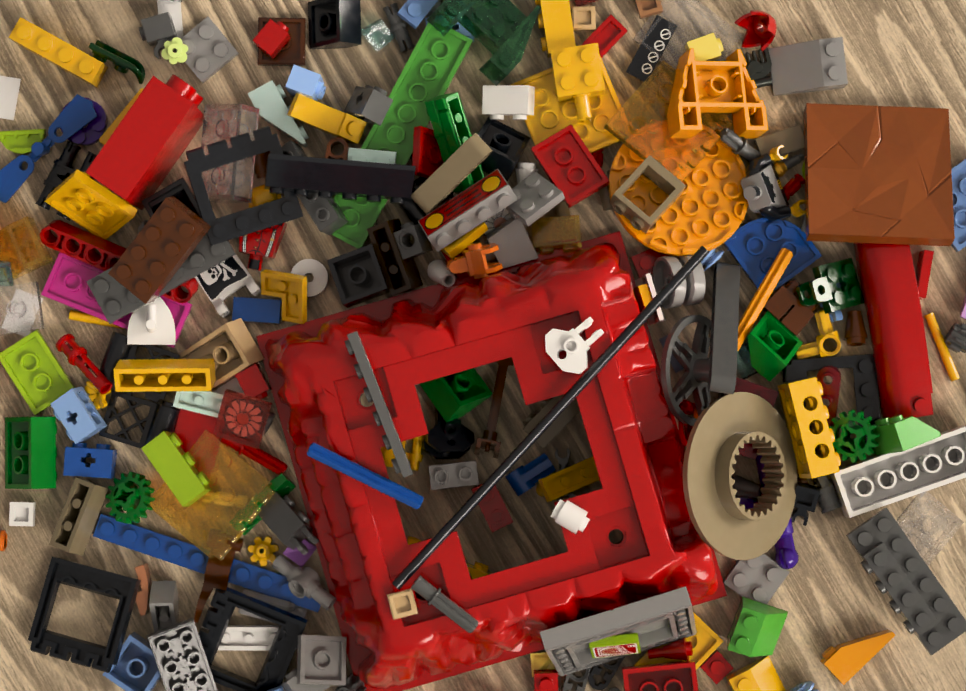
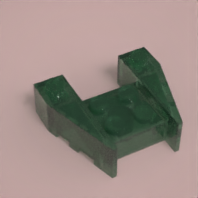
M444 0L427 21L443 36L457 22L468 30L492 53L479 70L497 86L521 61L540 7L537 5L525 16L510 0Z

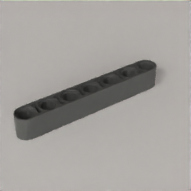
M716 262L708 376V391L732 395L734 394L737 375L740 265L724 262Z

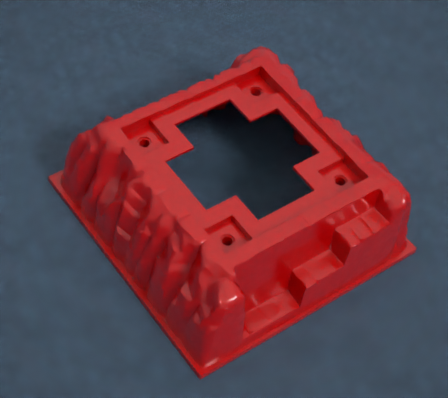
M620 231L538 254L539 258L489 273L487 277L474 279V276H467L462 280L456 278L455 283L450 287H445L438 283L307 321L304 324H297L256 336L260 352L264 357V366L306 513L310 519L309 523L314 529L312 532L319 539L316 548L329 593L336 597L333 607L342 637H347L346 652L353 676H358L364 682L367 688L365 691H403L544 650L540 635L541 631L685 586L692 606L727 596L715 552L700 538L687 510L683 490L685 450L680 440L675 416L670 411L664 397L661 369L647 321L576 397L602 489L563 500L565 502L568 500L588 512L586 517L590 519L584 531L578 530L576 534L561 526L568 549L567 552L471 579L457 531H455L444 540L400 589H397L392 582L432 538L408 545L394 498L307 455L309 446L312 443H316L389 479L381 452V447H385L382 436L386 435L383 425L377 426L373 416V412L377 411L374 403L369 407H365L361 403V396L364 394L363 388H366L367 385L364 378L359 379L354 367L358 363L355 354H349L344 342L349 340L347 334L358 331L401 442L429 434L415 385L512 357L525 405L566 394L640 313L633 291L636 288V284ZM591 317L594 320L592 325L579 335L586 341L596 330L602 329L604 334L587 351L588 368L581 374L562 371L546 352L545 335L552 329L570 331L572 328L576 329L587 318ZM561 351L559 353L560 359H564L566 357V351ZM614 529H619L622 532V539L618 543H612L609 540V533ZM421 575L422 578L435 588H441V592L478 620L479 623L472 633H468L432 604L428 605L426 599L419 598L414 590L413 594L418 614L393 620L387 594L410 589L415 580Z

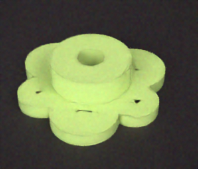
M175 37L172 41L164 43L165 48L162 50L161 55L165 60H169L172 65L177 64V62H186L188 46L183 44L180 38Z

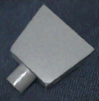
M512 217L486 235L489 244L495 243L499 248L495 252L485 254L487 263L497 259L503 268H507L539 258L522 222L518 218L515 220Z

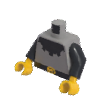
M783 145L772 148L769 154L766 153L750 161L746 169V177L740 180L744 191L743 195L748 201L751 211L761 213V215L771 221L791 217V214L795 217H800L806 213V211L801 210L799 205L805 203L803 199L789 207L775 166L772 161L777 162L788 157V154L783 156L779 154V149L783 148Z

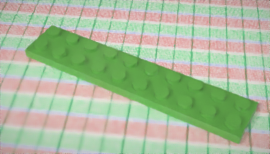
M430 18L389 95L393 102L381 126L373 125L361 149L397 152L396 164L407 165L413 154L414 127L423 126L427 128L431 121L426 111L425 101L446 93L473 40ZM336 195L334 199L349 222L331 235L357 249L362 248L369 236L367 229L375 225L388 199H381V202H368L366 197H357V200H344L342 195Z

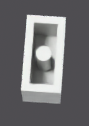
M483 85L482 114L490 115V120H504V115H513V120H527V115L534 116L535 87L529 85Z

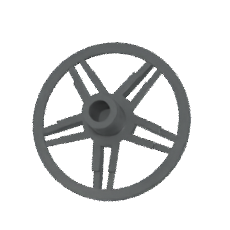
M702 315L685 316L675 323L666 338L661 357V383L667 405L680 422L689 426H694L697 419L689 417L681 410L679 404L682 400L687 399L692 393L698 416L711 402L710 391H708V352L710 345L708 334L709 329L711 330V320ZM698 322L691 349L678 336L687 325ZM672 354L685 369V373L673 389L670 380ZM719 393L718 398L725 396V393Z

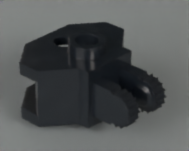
M435 407V425L423 440V451L435 459H460L471 449V445L475 442L474 432L462 425L461 419L457 418L446 422Z

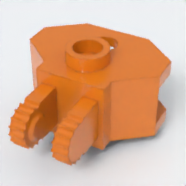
M480 242L467 245L468 249L462 250L463 256L451 258L446 264L449 272L453 274L467 272L469 276H474V279L487 277L489 273L503 269L502 264L499 262L487 263L485 254L499 250L498 245L495 243L481 244Z

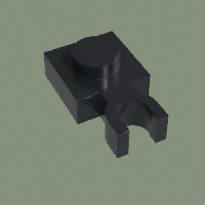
M797 482L794 507L797 509L793 512V523L795 518L800 515L804 517L803 525H807L809 517L807 511L815 512L821 490L820 487Z

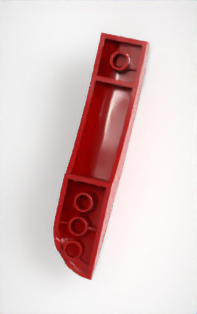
M854 243L857 271L860 278L874 354L882 418H890L902 414L903 418L934 415L928 350L910 245Z

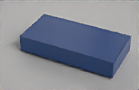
M234 297L232 321L241 318L244 322L280 324L282 300Z

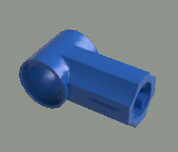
M543 453L525 466L518 467L506 475L505 478L516 495L520 496L534 487L539 479L550 475L556 469L547 455Z

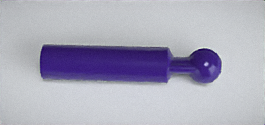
M757 455L756 465L759 481L765 487L762 481L765 477V473L762 472L764 463L760 462L762 455ZM791 518L784 533L775 544V561L783 569L795 567L799 560L792 536L794 529Z

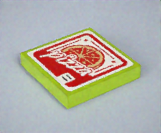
M638 633L613 635L589 643L593 658L641 653Z

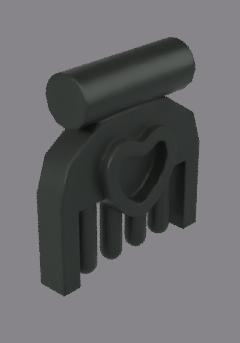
M768 47L764 50L766 62L764 61L762 50H758L761 64L757 60L755 51H752V61L749 53H745L748 64L746 69L757 88L772 85L771 77L766 76L771 71L772 66Z

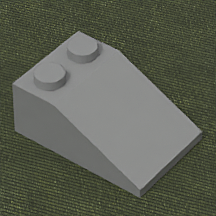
M843 37L818 39L768 49L772 63L770 75L773 96L843 89L848 84Z

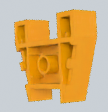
M690 48L679 57L667 112L669 138H692L702 131L701 113H732L734 133L746 139H756L768 131L766 107L763 100H760L755 90L757 86L746 69L747 63L741 49L735 50L726 58V61H695L694 48Z

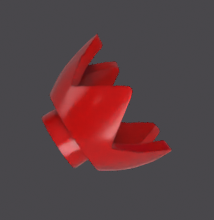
M750 10V13L743 15L735 21L736 25L747 30L742 42L743 48L761 45L763 52L772 43L776 35V21L770 14L764 11Z

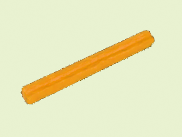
M782 248L739 320L737 351H739L791 261L793 254L789 249Z

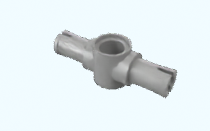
M279 555L274 560L272 567L287 578L289 590L294 596L298 598H304L305 596L309 599L313 598L326 610L333 606L336 597L321 587L319 575L314 569L310 567H304L303 569L299 566L295 567L282 555Z

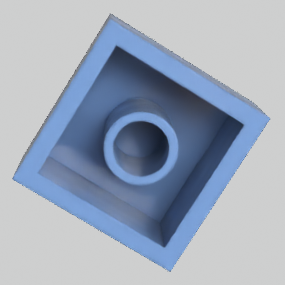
M136 632L130 634L122 645L117 665L112 664L110 672L103 673V676L125 691H152L161 678L149 641Z

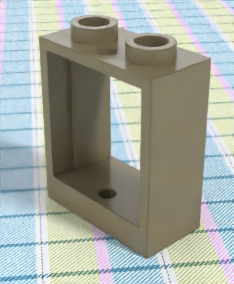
M649 155L618 188L609 203L616 213L628 218L635 229L642 230L646 234L679 198L686 185ZM642 174L669 195L650 217L623 195Z

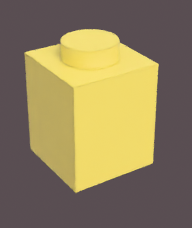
M714 33L688 41L684 46L686 51L694 48L695 61L718 60L723 51L720 38L715 37Z

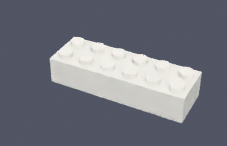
M966 425L940 433V437L906 451L876 455L839 468L840 472L830 474L839 497V502L842 504L841 508L844 516L851 518L966 478Z

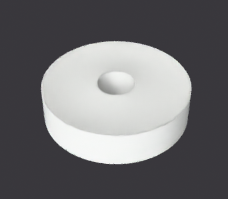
M301 260L291 270V274L306 276L307 274H313V281L307 282V297H315L321 294L328 285V272L324 265L317 260Z

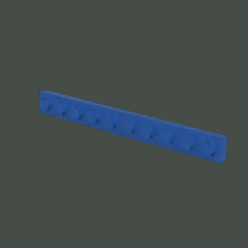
M103 513L100 514L93 537L205 574L211 552L209 549L133 523L126 524L116 521L115 517ZM234 558L229 574V583L319 612L321 605L313 598L309 599L306 596L298 598L291 593L288 587L289 582H287V578L284 575Z

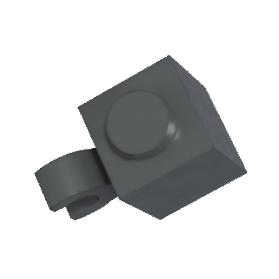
M168 12L142 19V27H139L142 40H147L150 46L156 45L154 55L158 60L161 59L160 50L165 48L164 43L177 37L172 16Z

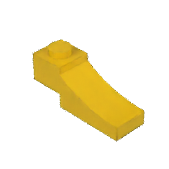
M295 93L287 113L288 116L354 144H359L367 122L355 116L324 105L299 93Z

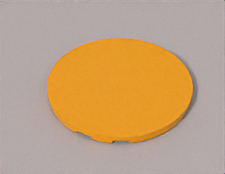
M667 120L648 124L626 139L612 162L609 172L610 183L608 185L610 200L618 188L649 155L686 185L679 198L646 234L642 230L635 229L631 225L630 220L624 215L615 212L620 223L632 237L657 252L673 256L694 255L701 246L711 251L725 243L736 232L746 215L749 204L743 195L744 191L740 181L746 177L744 163L739 154H734L732 149L720 140V136L710 131L711 129L702 125L703 130L692 138H669ZM644 174L623 194L649 217L669 196Z

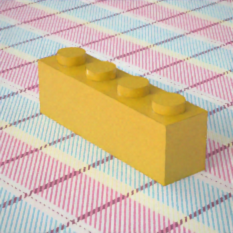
M534 0L535 5H540L541 14H537L539 29L543 28L544 37H541L540 41L542 52L547 51V58L551 57L550 50L576 46L569 0Z
M21 17L9 36L16 44L96 88L108 69L103 62Z
M214 359L119 360L114 368L115 392L212 391L216 382Z

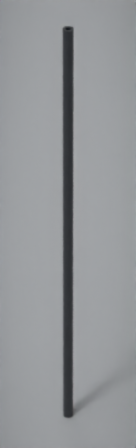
M701 246L397 576L392 582L397 589H400L708 255L709 251L705 247Z

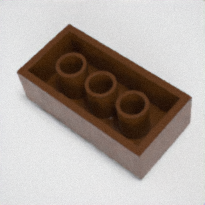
M166 197L108 274L143 303L154 302L211 226L176 197Z

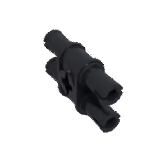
M67 141L59 160H54L53 163L55 164L47 179H44L45 187L35 204L50 210L51 206L44 201L48 194L64 181L62 177L68 178L75 171L72 164L79 150H81L80 146ZM88 151L80 171L86 173L97 155ZM59 211L56 213L57 215L69 221L71 220L69 217H67Z

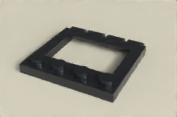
M269 126L254 130V141H251L249 133L231 137V148H228L226 140L208 144L206 146L209 155L204 154L202 147L186 151L188 161L184 162L201 217L211 226L207 232L211 246L303 217L294 191H284L283 198L215 219L200 172L268 151L269 154L283 155L277 134L272 135Z
M874 354L790 360V365L782 369L783 382H793L806 379L807 371L820 370L824 366H834L837 369L853 367L857 414L863 411V418L871 416V425L875 424L876 420L881 419Z
M52 557L28 638L29 641H32L30 650L43 655H48L49 653L50 657L64 661L70 660L71 663L90 667L92 664L93 669L109 673L112 664L117 665L141 580ZM60 583L120 600L107 646L47 630Z
M227 587L226 591L216 589L210 603L212 607L208 608L202 623L204 628H200L198 633L214 681L236 691H267L281 686L297 648L298 635H302L308 620ZM235 607L280 625L256 682L212 665Z

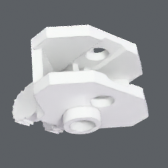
M591 317L587 318L576 329L572 328L570 331L552 329L545 335L546 352L562 371L581 374L588 368L587 351L604 334L602 329L596 330L586 341L579 335L592 325L594 320ZM561 351H566L567 355L564 359L559 358Z

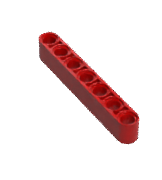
M53 220L40 232V240L45 246L103 271L112 268L117 262L116 258L119 259L127 249L61 220ZM51 230L56 232L57 237L52 234ZM73 239L79 243V246L74 244ZM94 249L99 250L101 256L96 254ZM193 278L162 296L178 303H186L197 292L198 282ZM181 286H184L185 288H187L188 293H187V292H184V291L181 289Z

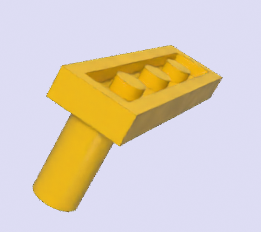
M593 456L539 479L536 493L541 497H545L547 502H550L600 480Z

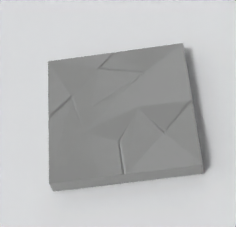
M685 586L541 631L540 635L546 653L558 674L562 677L629 656L593 658L589 648V643L613 635L638 633L642 652L684 637L696 635L697 630L692 603Z

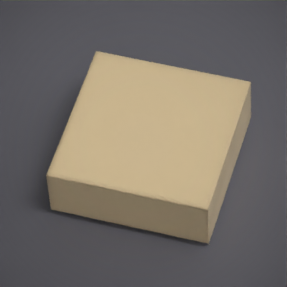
M572 6L573 31L596 30L595 6Z
M411 588L387 594L393 620L418 614Z

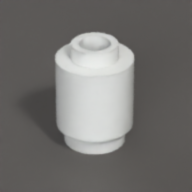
M561 499L550 516L555 519V523L574 534L578 530L583 532L590 521L586 517L588 514L586 510L568 500L565 502Z

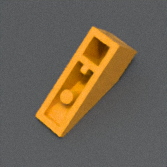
M887 629L838 644L835 647L830 646L822 654L824 658L820 662L844 685L895 634Z

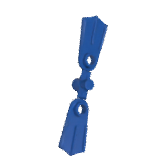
M77 94L48 129L49 136L42 142L33 143L30 154L18 156L0 170V201L7 203L34 171V162L43 155H47L50 152V148L55 144L54 142H65L97 117L91 100ZM59 128L63 130V134L60 137L56 133ZM24 161H26L28 164V168L26 170L22 169V163Z

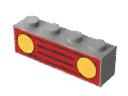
M496 169L418 220V223L436 251L439 252L517 201L518 198L499 169Z

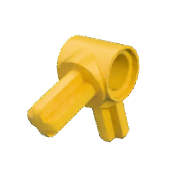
M824 310L817 311L814 315L820 335L815 337L816 341L800 346L796 352L798 360L820 355L821 358L833 356L840 351L841 342L837 330L833 331L829 313L825 314ZM828 338H832L837 342L836 348L832 351H827L823 347V342Z

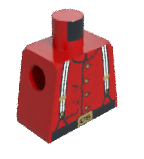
M286 222L239 237V252L249 255L248 269L261 271L263 258H275L287 227Z

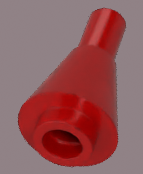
M685 637L662 648L648 649L649 659L664 657L667 659L689 661V656H693L691 641L687 642Z

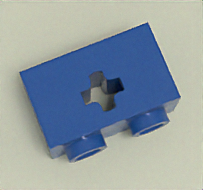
M73 442L72 447H65L63 476L115 478L117 450L110 449V444H96V448H87V443L75 444ZM91 456V458H95V463L90 465L89 462H86V457Z

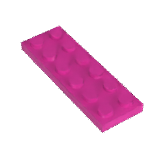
M59 252L41 295L108 322L86 282L104 271ZM160 296L170 309L174 319L177 343L193 305L187 302L178 303ZM133 312L112 324L128 330L129 320ZM166 345V346L171 347V348L174 349L176 345Z

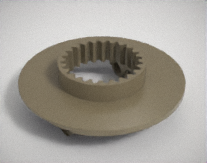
M734 392L733 395L727 394L715 400L697 418L690 432L684 454L683 490L691 521L704 542L720 555L730 559L750 560L757 558L777 543L789 523L796 499L797 464L790 433L777 410L758 395L748 392ZM744 443H752L753 448H758L757 455H762L760 462L764 463L762 472L765 473V477L762 479L765 487L761 488L763 495L758 496L759 503H754V508L745 509L744 504H739L740 498L735 497L737 490L732 488L735 480L731 478V475L735 473V470L732 468V465L736 464L734 456L740 454L738 448H744Z

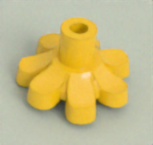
M87 381L85 391L90 394L88 396L94 402V406L97 410L105 408L108 404L106 395L111 393V390L101 394L91 381Z
M260 536L255 537V545H249L247 548L248 552L253 553L250 561L252 563L259 561L261 567H266L268 560L273 563L277 558L273 553L279 551V546L277 544L271 545L272 537L266 536L264 541H262Z

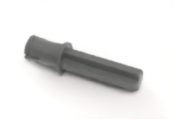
M421 575L412 584L411 589L426 599L428 605L432 604L468 633H472L479 623L478 620L441 592V588H435L422 578Z

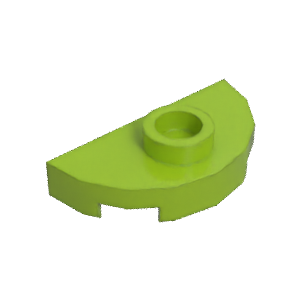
M46 129L0 131L1 143L13 153L23 155L31 153L33 143L42 142L46 137Z

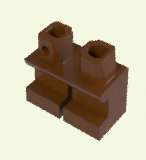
M793 279L785 286L782 285L767 300L763 310L770 312L789 331L797 336L815 315L813 311L818 304L807 307L802 306L800 300L796 297V288L800 283Z

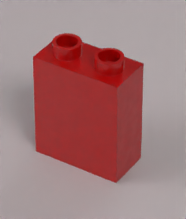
M172 74L166 84L153 76L89 166L86 173L132 205L143 210L145 207L141 201L156 192L207 119L198 109L203 98L196 93L197 91L174 74Z

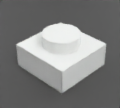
M10 502L9 526H35L36 502Z

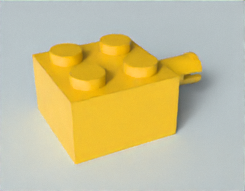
M598 43L550 50L558 102L575 100L577 120L591 119L589 97L605 95Z

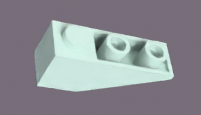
M272 80L247 93L262 119L302 146H308L305 140L309 137L303 126L298 127L294 118L287 115L291 105L286 106L283 98L287 96L280 84L276 86Z

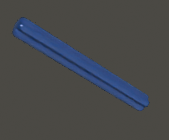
M312 443L307 450L309 457L414 509L420 508L423 503V496L316 443Z

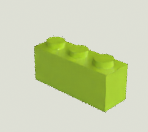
M163 431L141 449L182 507H189L211 490L208 485L210 481L202 471L199 472L194 466L196 461L189 452L185 453L181 448L182 441L177 434Z

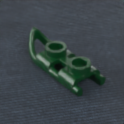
M99 40L95 44L90 43L89 48L92 50L95 59L106 63L107 59L112 61L115 65L114 69L121 73H127L128 69H130L136 75L139 84L143 83L145 70L138 60Z

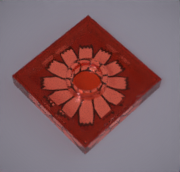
M226 389L213 435L259 449L272 403Z

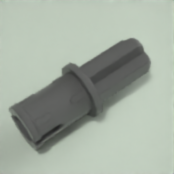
M725 128L720 132V140L728 145L734 154H739L748 163L760 156V152L749 145L745 137H739L729 128Z

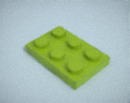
M35 330L0 353L1 364L34 415L40 414L49 408L53 401L70 389L75 388L39 330Z

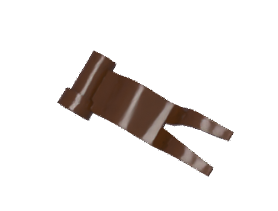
M211 528L207 547L212 549L206 566L202 591L196 606L194 622H199L213 588L226 591L235 552H241L244 538L223 534L221 530Z

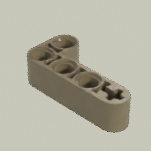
M477 133L473 134L411 195V198L426 215L441 206L448 199L447 196L493 150Z

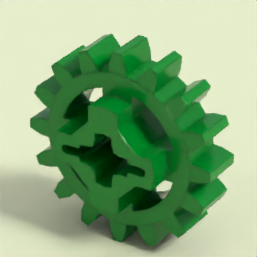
M850 410L848 415L844 411L839 414L840 418L835 417L832 419L835 425L828 427L833 430L835 436L833 447L836 448L835 452L843 455L842 461H846L850 457L851 462L855 463L858 461V457L863 461L867 459V455L870 456L875 453L871 447L879 446V443L874 441V439L879 437L880 434L874 433V429L878 425L870 424L871 416L863 418V411L858 412L856 415L855 410ZM855 421L860 423L863 427L856 425ZM841 428L842 432L839 438V430ZM855 433L856 438L851 439L850 435Z
M130 471L128 474L121 473V479L114 478L115 485L108 486L111 494L105 497L110 499L106 507L112 509L109 515L114 516L116 521L126 524H132V522L139 523L140 517L147 518L146 510L153 509L149 504L155 501V498L151 497V493L155 489L149 487L151 481L145 479V475Z

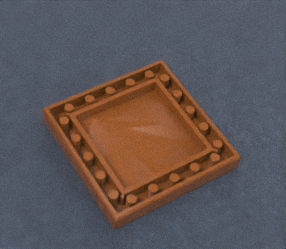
M806 103L804 109L806 241L928 246L952 245L955 236L949 109Z

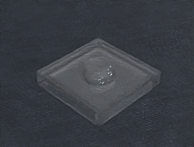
M38 282L0 287V336L45 329Z

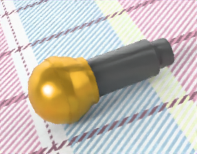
M796 154L785 161L774 162L778 177H783L788 169L801 163L805 159L803 154Z

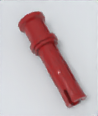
M72 334L62 336L56 343V349L59 352H63L68 358V362L73 366H77L101 394L109 392L113 386L112 382L87 357V350L76 343L75 337Z

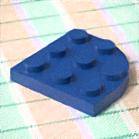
M767 218L753 220L736 230L723 243L756 289L759 288L779 251L782 248L792 251L793 257L773 292L822 257L812 241H806L805 232L801 231L795 224L781 219L774 221Z

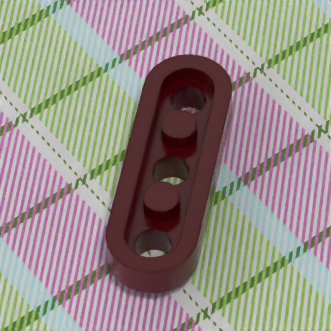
M824 366L819 370L816 378L822 384L823 395H821V398L830 401V405L827 406L829 412L827 423L830 426L835 425L832 419L837 417L841 373L834 366ZM827 375L831 376L833 381L827 383L824 377Z

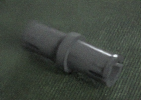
M393 3L390 5L392 11L390 7H384L383 10L391 26L389 30L391 34L394 33L400 52L408 51L407 48L409 50L413 49L415 46L407 30L408 24L397 15L399 11L398 4Z

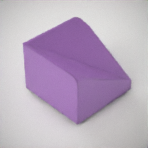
M306 538L302 541L309 551L306 555H303L297 548L293 550L289 547L282 553L300 567L305 565L317 549Z

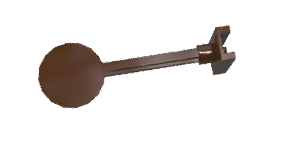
M512 357L495 362L498 363V371L487 428L483 431L482 438H477L474 453L476 455H479L480 448H482L487 453L490 450L494 451L493 458L498 459L501 442L496 441L498 434L496 427L508 366L514 365Z

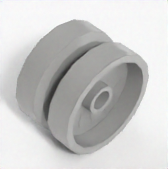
M670 255L657 258L653 267V284L656 294L662 290L693 255L676 257ZM701 262L662 303V307L668 309L680 307L682 304L690 306L702 302L705 295L706 280Z

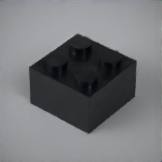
M372 244L327 260L343 306L349 308L390 292Z

